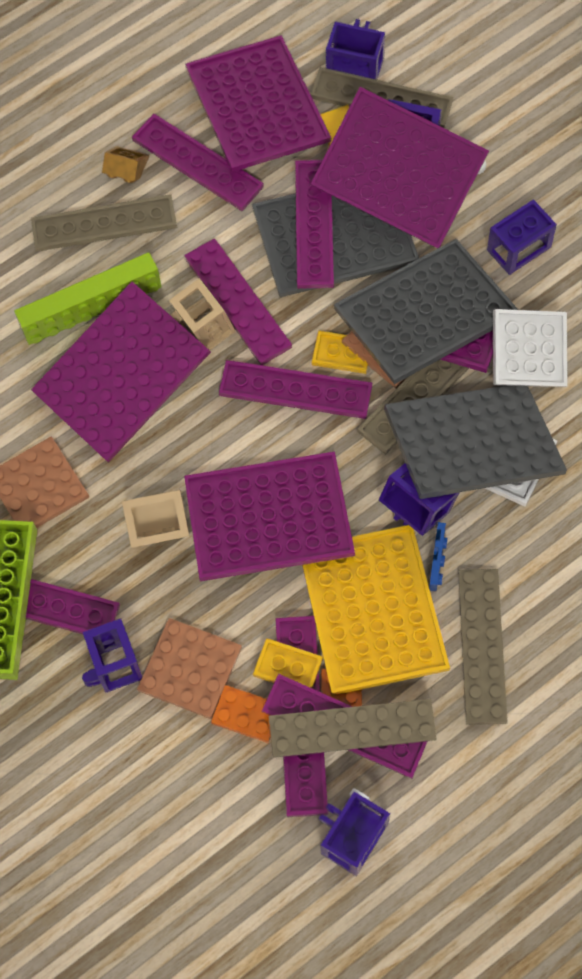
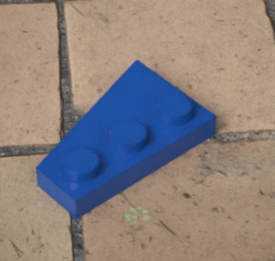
M438 522L429 585L430 591L436 592L437 586L442 585L443 574H440L439 571L440 567H444L445 556L442 555V549H446L448 537H444L446 523Z

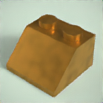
M116 146L105 152L102 173L107 174L110 178L119 177L123 178L125 182L134 183L141 178L149 155Z

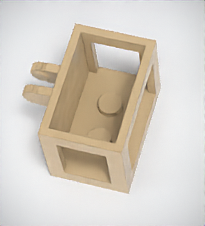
M200 278L169 300L175 309L171 316L182 326L185 325L191 334L209 350L236 332L224 309ZM199 290L207 302L188 314L180 302ZM208 310H211L210 313H208L206 316H204L202 319L195 323V320L197 318H199Z
M181 490L122 501L131 548L189 536Z

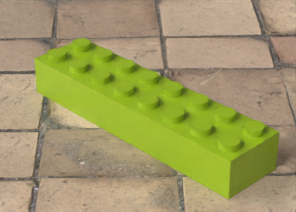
M148 252L14 310L28 345L36 344L44 338L55 336L60 331L71 329L76 324L89 321L92 317L102 314L131 282L135 283L146 294L157 291L162 287L159 271Z
M0 520V679L18 680L37 537V528L34 522Z

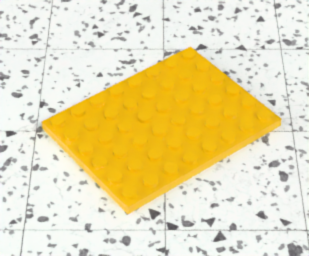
M406 525L352 536L355 556L302 565L332 696L450 671L416 536L411 526Z

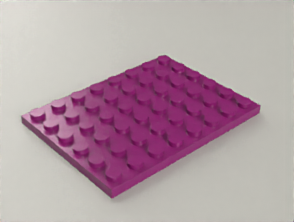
M282 35L185 63L188 75L232 172L331 142V136Z
M360 87L311 185L438 249L459 212L489 150Z
M131 282L31 390L109 463L211 351L135 283Z
M335 451L184 476L200 582L355 556Z

